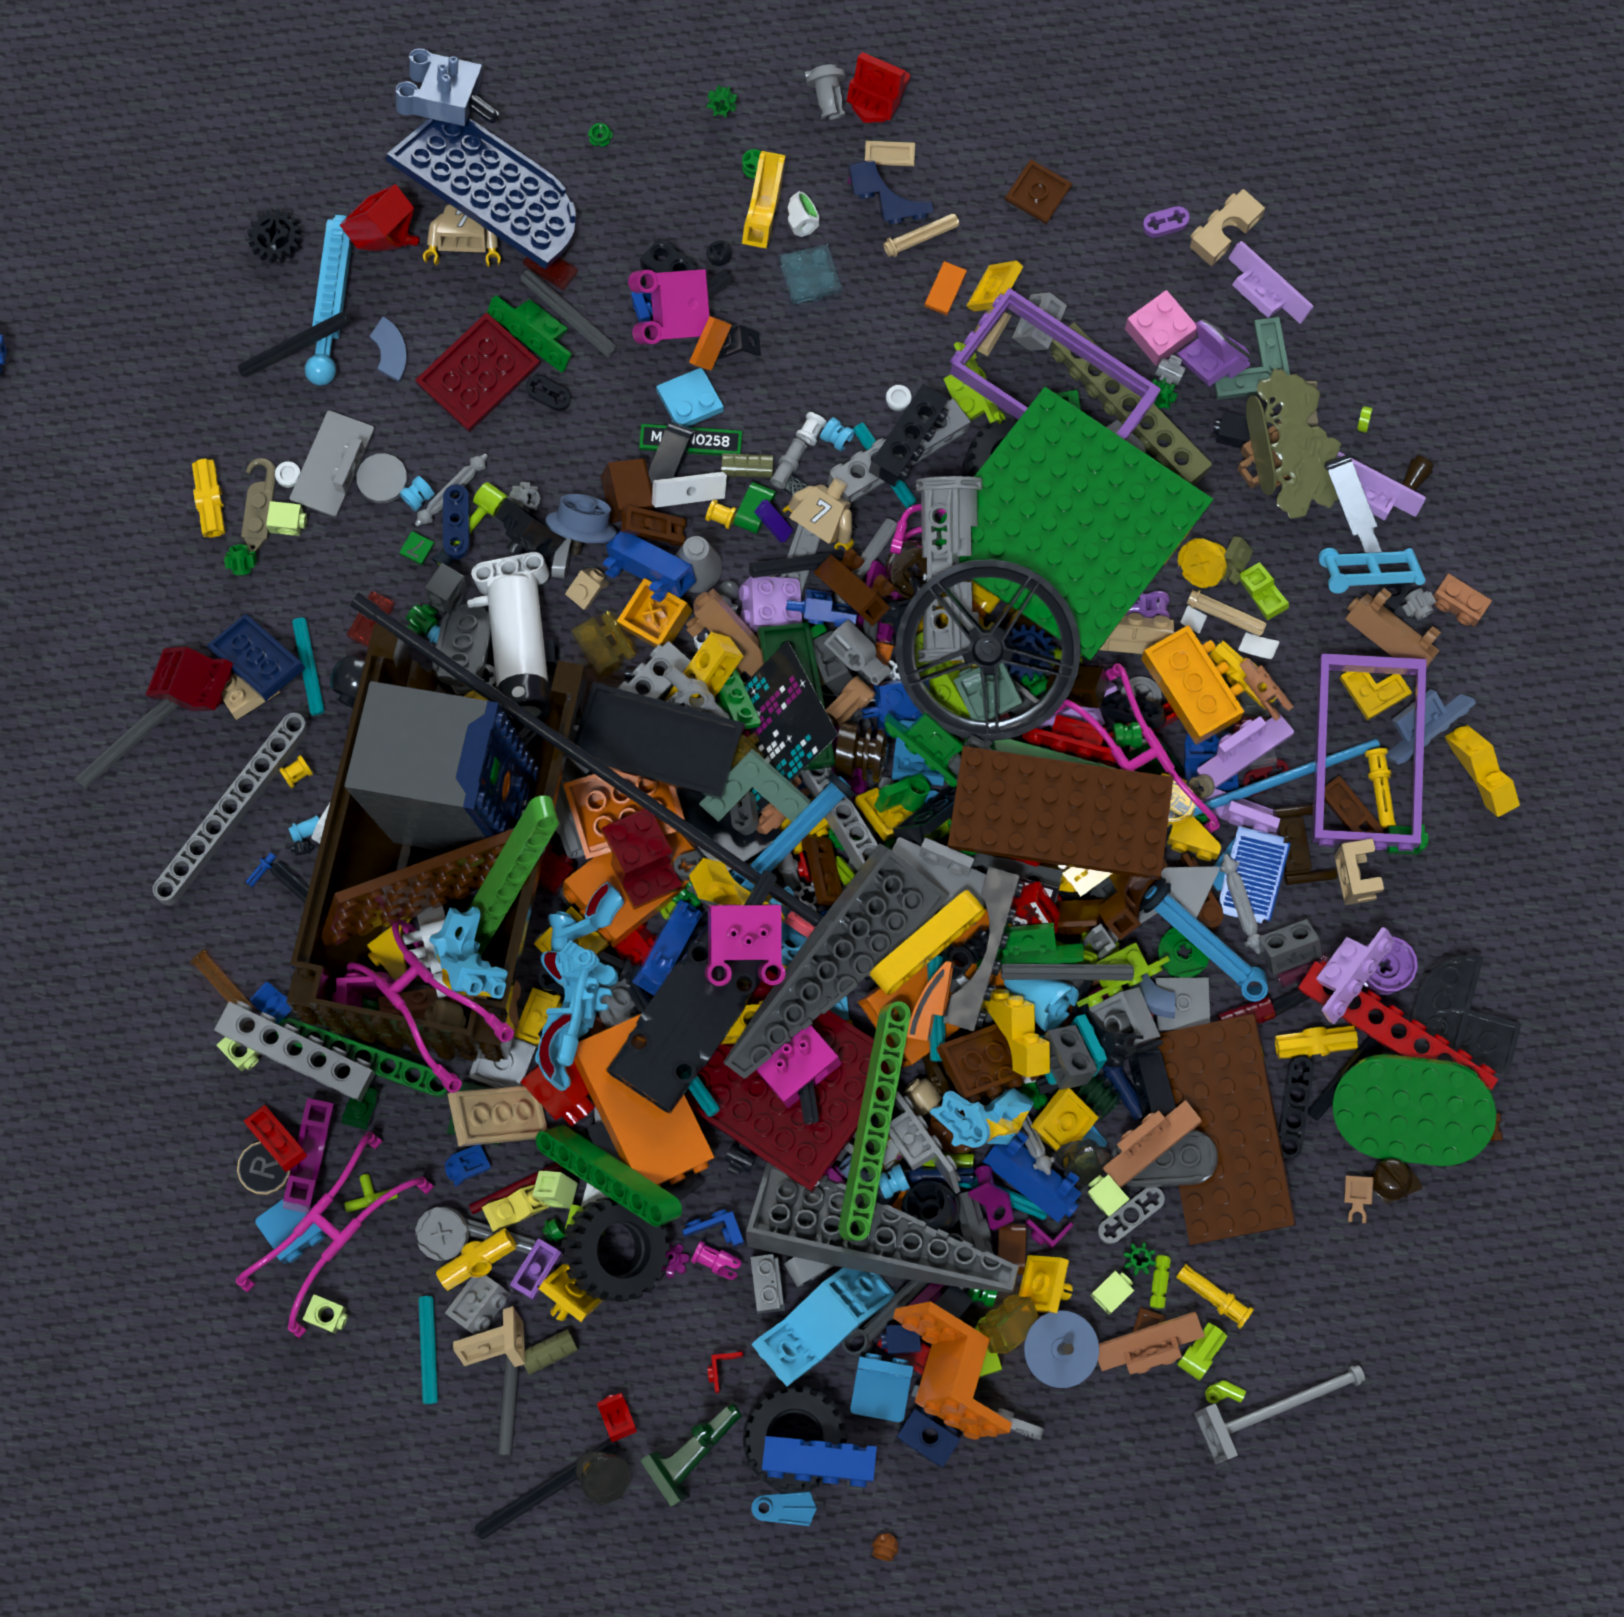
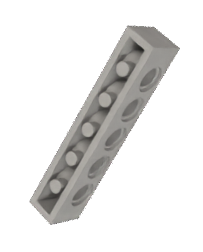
M954 399L948 401L946 408L949 410V413L943 423L937 422L944 428L934 427L937 430L932 440L924 442L922 445L924 449L922 455L917 462L912 461L909 467L935 453L968 431L971 421ZM919 415V417L923 420L929 419L925 415ZM907 434V435H906L909 439H914V438H913L914 435H912V434ZM883 438L877 440L869 450L865 452L859 451L851 457V461L844 465L840 463L830 470L828 486H830L834 478L845 482L848 486L841 497L853 503L884 484L885 481L869 473L871 461L885 440ZM893 454V456H894L895 458H898V459L904 458V457H903L902 455H900V454ZM858 473L862 478H854L851 474Z
M669 641L664 646L659 644L650 654L652 659L646 665L642 662L632 673L635 677L629 683L624 681L618 689L639 694L635 687L643 684L649 689V693L643 696L659 700L672 684L665 677L657 676L653 672V667L662 666L666 670L670 665L674 664L679 670L684 672L691 661ZM567 755L566 762L582 777H586L591 773V771Z
M238 1001L237 1004L228 1002L214 1029L218 1034L359 1102L362 1101L376 1074L370 1069V1063L360 1058H357L354 1062L346 1058L347 1052L334 1046L332 1050H329L322 1046L324 1043L322 1040L312 1035H309L308 1039L298 1035L299 1029L289 1024L281 1027L275 1024L276 1018L264 1012L260 1016L251 1012L253 1009L251 1006L241 1001ZM247 1021H254L255 1028L253 1031L244 1033L243 1025ZM278 1032V1041L274 1044H267L266 1038L268 1034ZM301 1043L303 1047L302 1052L297 1056H292L290 1054L292 1045ZM326 1055V1063L322 1067H315L314 1059L316 1056ZM342 1066H349V1076L344 1079L338 1078V1070Z

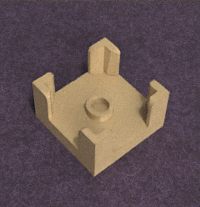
M1373 839L1341 844L1334 854L1345 905L1374 901L1377 899L1375 893H1380L1384 890L1381 877L1360 880L1361 874L1357 864L1367 862L1366 853L1375 851Z

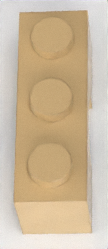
M1244 189L1237 195L1233 193L1224 204L1226 206L1221 211L1215 210L1208 218V223L1204 227L1199 226L1191 235L1190 248L1210 266H1213L1229 250L1231 240L1224 235L1222 231L1224 227L1236 226L1246 234L1263 217L1265 207Z

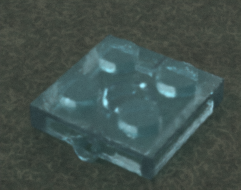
M828 244L780 255L779 261L793 304L808 300L815 302L822 300L824 296L841 292L842 288Z

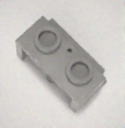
M773 1254L750 1257L757 1314L785 1311L778 1257H774Z

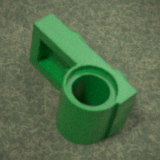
M921 773L912 777L907 776L900 782L883 786L878 792L879 796L874 806L880 813L898 805H901L908 811L915 812L923 806L930 792V785Z

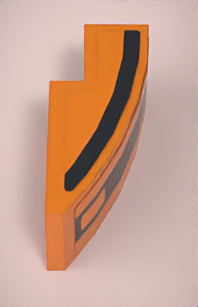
M946 961L925 986L910 1018L907 1037L925 1041L931 1039L934 1015L945 1016L954 962Z

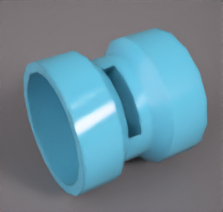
M833 417L822 430L820 439L825 442H831L834 444L835 449L842 452L845 449L843 446L845 441L850 442L855 431L849 427H843L841 422Z
M417 476L412 481V485L401 490L399 495L416 512L422 507V502L430 500L435 493L420 476Z
M900 1164L892 1167L891 1171L887 1173L881 1172L879 1186L885 1199L892 1197L899 1190L904 1192L910 1189Z

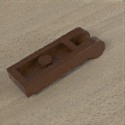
M630 505L622 508L621 532L667 542L672 546H682L685 543L686 537L683 535V532L686 529V519Z
M1340 775L1325 786V803L1349 832H1363L1359 827L1365 823L1369 829L1364 833L1385 834L1381 825Z
M806 836L802 840L801 845L802 849L807 853L818 905L832 906L843 891L831 839L828 837L816 839L815 836Z

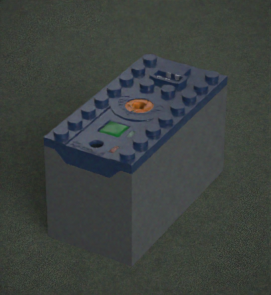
M370 681L344 787L393 843L450 852L515 828L527 805L532 800L534 781L537 782L539 779L540 766H538L535 758L498 702Z

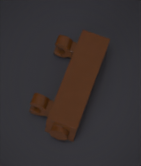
M849 548L844 553L841 562L833 555H830L816 569L814 574L873 627L890 609L882 598L890 595L895 587L882 574L876 577L872 588H869L854 575L852 571L860 568L864 560L852 548Z

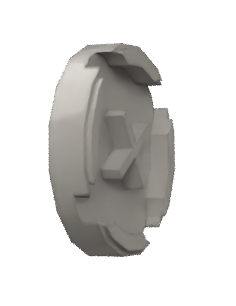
M386 453L375 454L366 458L360 464L357 471V485L361 494L372 502L389 503L396 500L400 496L399 492L406 488L407 472L403 463L395 456Z
M439 1206L426 1211L418 1220L415 1229L420 1250L427 1257L436 1261L449 1260L458 1256L469 1239V1228L465 1218L457 1210L448 1206Z

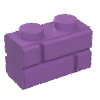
M538 1238L510 1283V1286L535 1302L541 1293L538 1288L555 1270L554 1266L558 1265L563 1256L562 1252Z

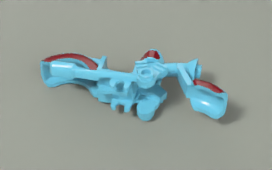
M609 882L600 886L590 898L585 911V920L577 923L571 918L570 914L560 911L556 912V914L548 915L549 923L552 927L551 951H546L541 955V963L553 979L564 987L565 998L561 1008H548L546 1011L548 1018L543 1026L535 1060L539 1064L544 1077L560 1091L566 1090L571 1084V1079L567 1074L565 1066L573 1064L579 1042L578 1039L585 1035L589 1028H593L596 1012L606 1011L609 1008L607 1004L601 1003V999L605 995L612 996V991L599 986L611 987L618 981V973L613 967L603 965L599 962L600 959H598L596 953L589 949L585 950L573 942V940L597 931L598 928L609 926L616 913L623 906L624 899L622 895Z

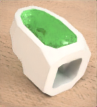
M798 191L790 198L788 224L794 235L803 237L811 234L819 227V214L810 198L805 193Z

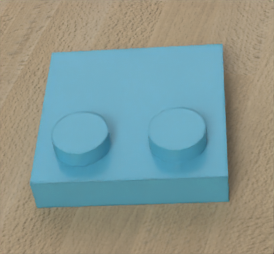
M702 368L656 386V391L673 422L685 427L724 412V406Z

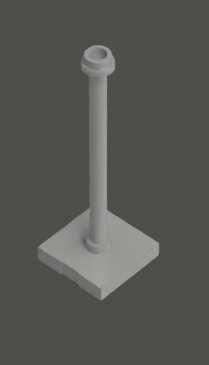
M1352 1365L1348 1367V1373L1226 1424L1223 1422L1216 1403L1195 1412L1194 1415L1213 1459L1218 1464L1238 1456L1230 1434L1350 1383H1353L1355 1386L1361 1385V1382L1365 1381V1375L1359 1365L1355 1367Z

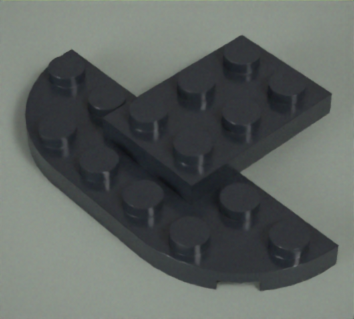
M1460 956L1443 962L1434 968L1423 981L1410 1022L1415 1019L1427 1027L1425 1032L1432 1037L1438 1034L1450 1042L1448 1047L1457 1052L1459 1049L1465 1051L1473 1057L1471 1062L1480 1067L1481 1064H1485L1497 1073L1509 1075L1522 1023L1470 1010L1484 957ZM1418 1039L1414 1043V1049L1419 1054H1425L1429 1050V1044L1423 1039ZM1440 1054L1437 1057V1060L1452 1062L1447 1054Z

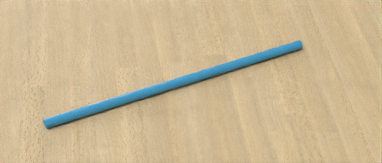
M1375 738L1326 757L1325 768L1362 755L1368 750L1380 748L1379 741ZM1315 761L1212 798L1203 803L1210 810L1229 804L1231 801L1235 802L1315 772ZM1196 805L1192 817L1203 813Z

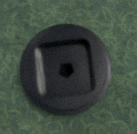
M718 240L709 245L706 250V257L712 265L722 266L731 259L732 250L727 242Z

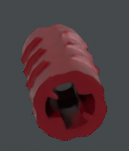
M1266 996L1260 1001H1253L1237 1008L1229 1009L1218 1014L1217 1018L1218 1021L1255 1014L1257 1023L1264 1024V1022L1276 1018L1270 999Z

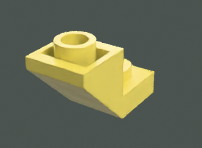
M535 1184L521 1188L507 1198L488 1203L482 1207L493 1232L510 1227L549 1208L532 1196Z

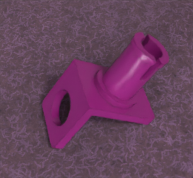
M990 1166L978 1167L975 1170V1175L977 1176L979 1187L969 1191L968 1196L985 1206L989 1227L991 1230H996L1014 1220L1010 1197L1007 1192L995 1186ZM999 1207H1004V1217L1001 1220H995V1211Z

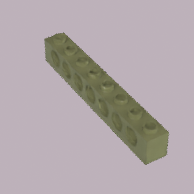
M1075 322L1069 326L1070 329L1096 345ZM1053 339L1050 350L1054 360L1058 363L1063 362L1069 368L1068 373L1075 381L1080 380L1086 386L1085 390L1088 395L1093 399L1097 397L1103 403L1104 411L1109 416L1114 415L1124 424L1132 412L1124 410L1123 406L1131 405L1135 409L1142 397L1085 359L1074 358L1071 355L1074 353L1073 351ZM1097 370L1100 375L1092 376L1088 371ZM1112 387L1117 390V393L1110 394L1105 389ZM1153 404L1135 428L1133 434L1143 443L1146 452L1149 451L1155 457L1154 460L1194 486L1210 472L1212 463ZM1149 423L1152 428L1146 430L1140 424ZM1164 440L1168 442L1169 446L1161 447L1157 442ZM1182 458L1187 464L1178 465L1175 459Z

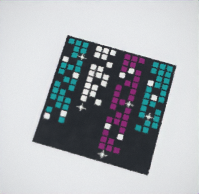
M787 640L744 684L761 723L759 727L743 730L732 768L752 748L791 782L838 736V733ZM752 787L750 791L756 797L759 814L770 802Z

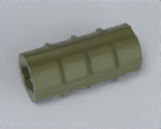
M722 454V472L727 476L772 478L773 455Z
M566 1329L525 1350L524 1366L529 1375L542 1370L552 1363L555 1364L556 1361L564 1357L567 1358L568 1355L578 1351L569 1330Z

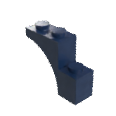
M874 160L848 164L852 194L859 195V199L874 197V192H877L882 220H888L889 224L903 222V217L913 216V220L927 218V213L933 212L932 202L929 200L912 201L901 198L893 193L882 181Z

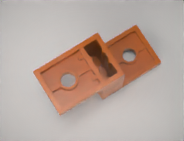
M931 1301L896 1308L893 1319L900 1322L904 1329L914 1331L921 1335L924 1341L932 1343L915 1403L922 1406L926 1413L943 1419L946 1425L963 1431L964 1436L970 1439L977 1440L979 1437H996L999 1434L1010 1433L1012 1422L973 1399L990 1338Z

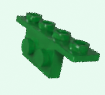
M494 296L491 299L487 313L558 371L563 373L566 370L572 354L557 343V341L566 334L567 327L530 299L516 309H513L498 296Z
M735 668L716 695L715 703L730 715L729 719L743 722L745 724L744 729L759 727L761 721Z
M926 712L908 729L888 713L884 719L885 730L893 738L899 737L905 742L904 745L908 751L914 755L918 753L925 759L924 763L932 771L938 770L944 775V780L951 787L955 788L957 786L956 774L948 767V761L955 753H959L963 749L964 744L952 733L946 731Z
M1054 923L1014 926L1007 928L1006 934L1010 935L1006 950L1000 952L998 959L1002 960V964H1075L1084 961L1083 944L1057 946ZM980 959V961L977 963V969L981 965L983 959Z

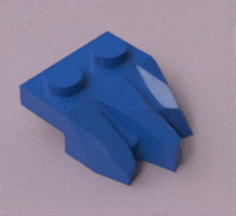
M1187 732L1184 748V780H1187V786L1190 779L1199 776L1197 769L1217 755L1219 741L1227 734H1230L1229 732L1224 733L1221 738H1217L1215 734L1198 745L1194 743ZM1238 774L1215 789L1221 791L1237 790L1239 786Z

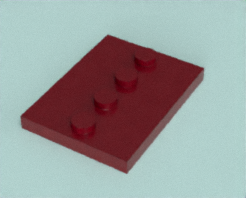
M486 312L417 377L415 382L470 433L540 366V361Z

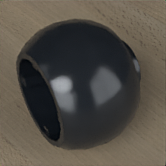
M348 655L338 661L332 669L330 687L338 694L336 699L339 702L353 708L365 661Z
M924 1181L915 1184L907 1191L902 1200L901 1211L925 1222L928 1227L950 1233L958 1221L959 1204L955 1194L946 1185L936 1181ZM937 1213L934 1218L928 1219L930 1215Z

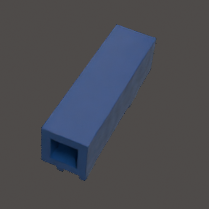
M620 531L613 540L606 544L609 557L604 560L603 566L609 569L605 572V575L615 578L622 568L641 579L649 580L652 582L649 590L655 592L651 599L657 602L663 601L667 592L680 598L696 583L692 564L635 535Z
M681 899L671 909L632 980L634 984L652 995L656 994L670 974L702 915L700 910L694 908L691 903L684 902Z
M1021 1131L1012 1139L1009 1145L996 1144L983 1163L990 1166L995 1173L1059 1223L1064 1215L1070 1218L1078 1208L1079 1204L1076 1203V1200L1082 1194L1074 1187L1079 1177L1070 1172L1066 1179H1064L1052 1169L1051 1175H1047L1039 1169L1035 1170L1033 1165L1036 1164V1159L1023 1146L1029 1137Z

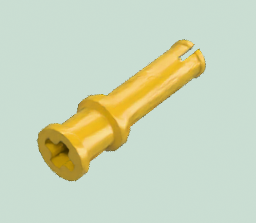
M1388 749L1368 750L1364 754L1369 762L1370 773H1368V778L1370 781H1373L1379 823L1382 828L1396 826L1388 780L1392 775L1391 770H1388L1386 755L1388 754Z
M1187 1264L1184 1265L1176 1276L1177 1279L1217 1307L1220 1315L1225 1314L1236 1322L1239 1329H1241L1254 1311L1252 1307L1247 1308L1236 1300L1233 1293L1226 1294Z

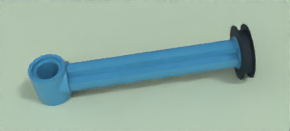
M829 769L831 774L828 777L824 776L829 780L830 784L750 866L761 874L764 870L771 872L844 797L850 800L854 795L856 796L850 789L851 786L841 776L837 777ZM734 870L731 871L730 875L739 885L750 892L753 890L754 884Z
M1162 878L1146 891L1139 909L1144 908V913H1149L1153 909L1237 982L1236 984L1241 988L1242 995L1247 1000L1255 1002L1265 998L1268 992V981L1264 970L1259 967H1250L1168 894L1171 889V883H1166V879ZM1253 981L1260 983L1257 987H1251L1248 984Z

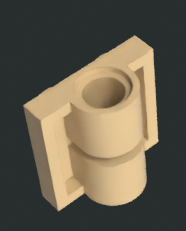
M235 673L231 675L230 680L225 684L222 691V699L236 720L266 702ZM278 691L277 693H275L272 697H274V696H276L277 694H279L280 691Z

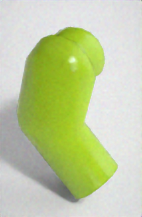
M1225 1380L1210 1385L1205 1391L1206 1400L1211 1404L1218 1403V1401L1227 1397L1241 1403L1246 1394L1245 1390Z

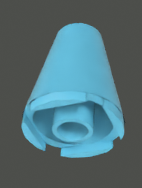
M1004 980V985L1011 994L1022 996L1024 1000L1034 1004L1035 1022L1044 1031L1058 1028L1067 1019L1069 1013L1066 1010L1070 1004L1075 1006L1079 995L1078 989L1061 980Z

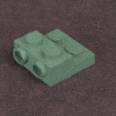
M1001 663L998 666L1000 716L1023 705L1014 685V680L1005 663ZM980 667L974 670L973 668H968L958 674L959 677L954 679V682L971 718L984 721ZM993 675L986 676L989 719L991 721L995 719Z

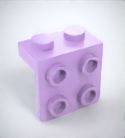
M750 576L740 586L739 599L742 601L743 609L740 619L753 633L757 631L758 627L802 623L801 612L786 610L787 600L801 602L800 581L798 579L769 576L752 578Z

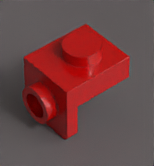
M622 1393L609 1395L597 1403L612 1442L637 1432Z

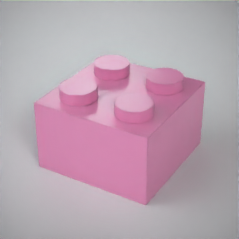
M1167 290L1128 317L1125 330L1155 366L1160 363L1163 357L1167 359L1171 354L1193 340L1197 333L1196 324Z

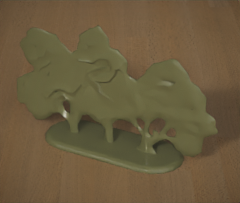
M1274 368L1271 377L1261 380L1257 385V393L1261 399L1268 403L1265 413L1259 398L1253 395L1248 398L1246 403V418L1260 487L1266 495H1272L1275 491L1277 480L1282 483V490L1277 497V506L1282 511L1287 512L1288 517L1292 519L1306 516L1312 500H1315L1319 505L1331 508L1334 502L1339 499L1329 472L1324 468L1326 462L1336 459L1341 443L1333 437L1328 438L1326 432L1319 426L1310 427L1307 423L1309 416L1317 409L1320 391L1312 385L1306 384L1304 379L1297 374L1287 375L1284 370ZM1275 397L1274 403L1270 404V398ZM1280 404L1282 406L1280 413L1271 417L1270 414H1274L1271 409ZM1279 419L1281 424H1276L1274 420ZM1269 422L1279 431V440L1274 444H1270L1266 424ZM1272 450L1276 452L1282 462V466L1278 469H1275ZM1290 475L1291 479L1288 481L1284 480L1283 476Z

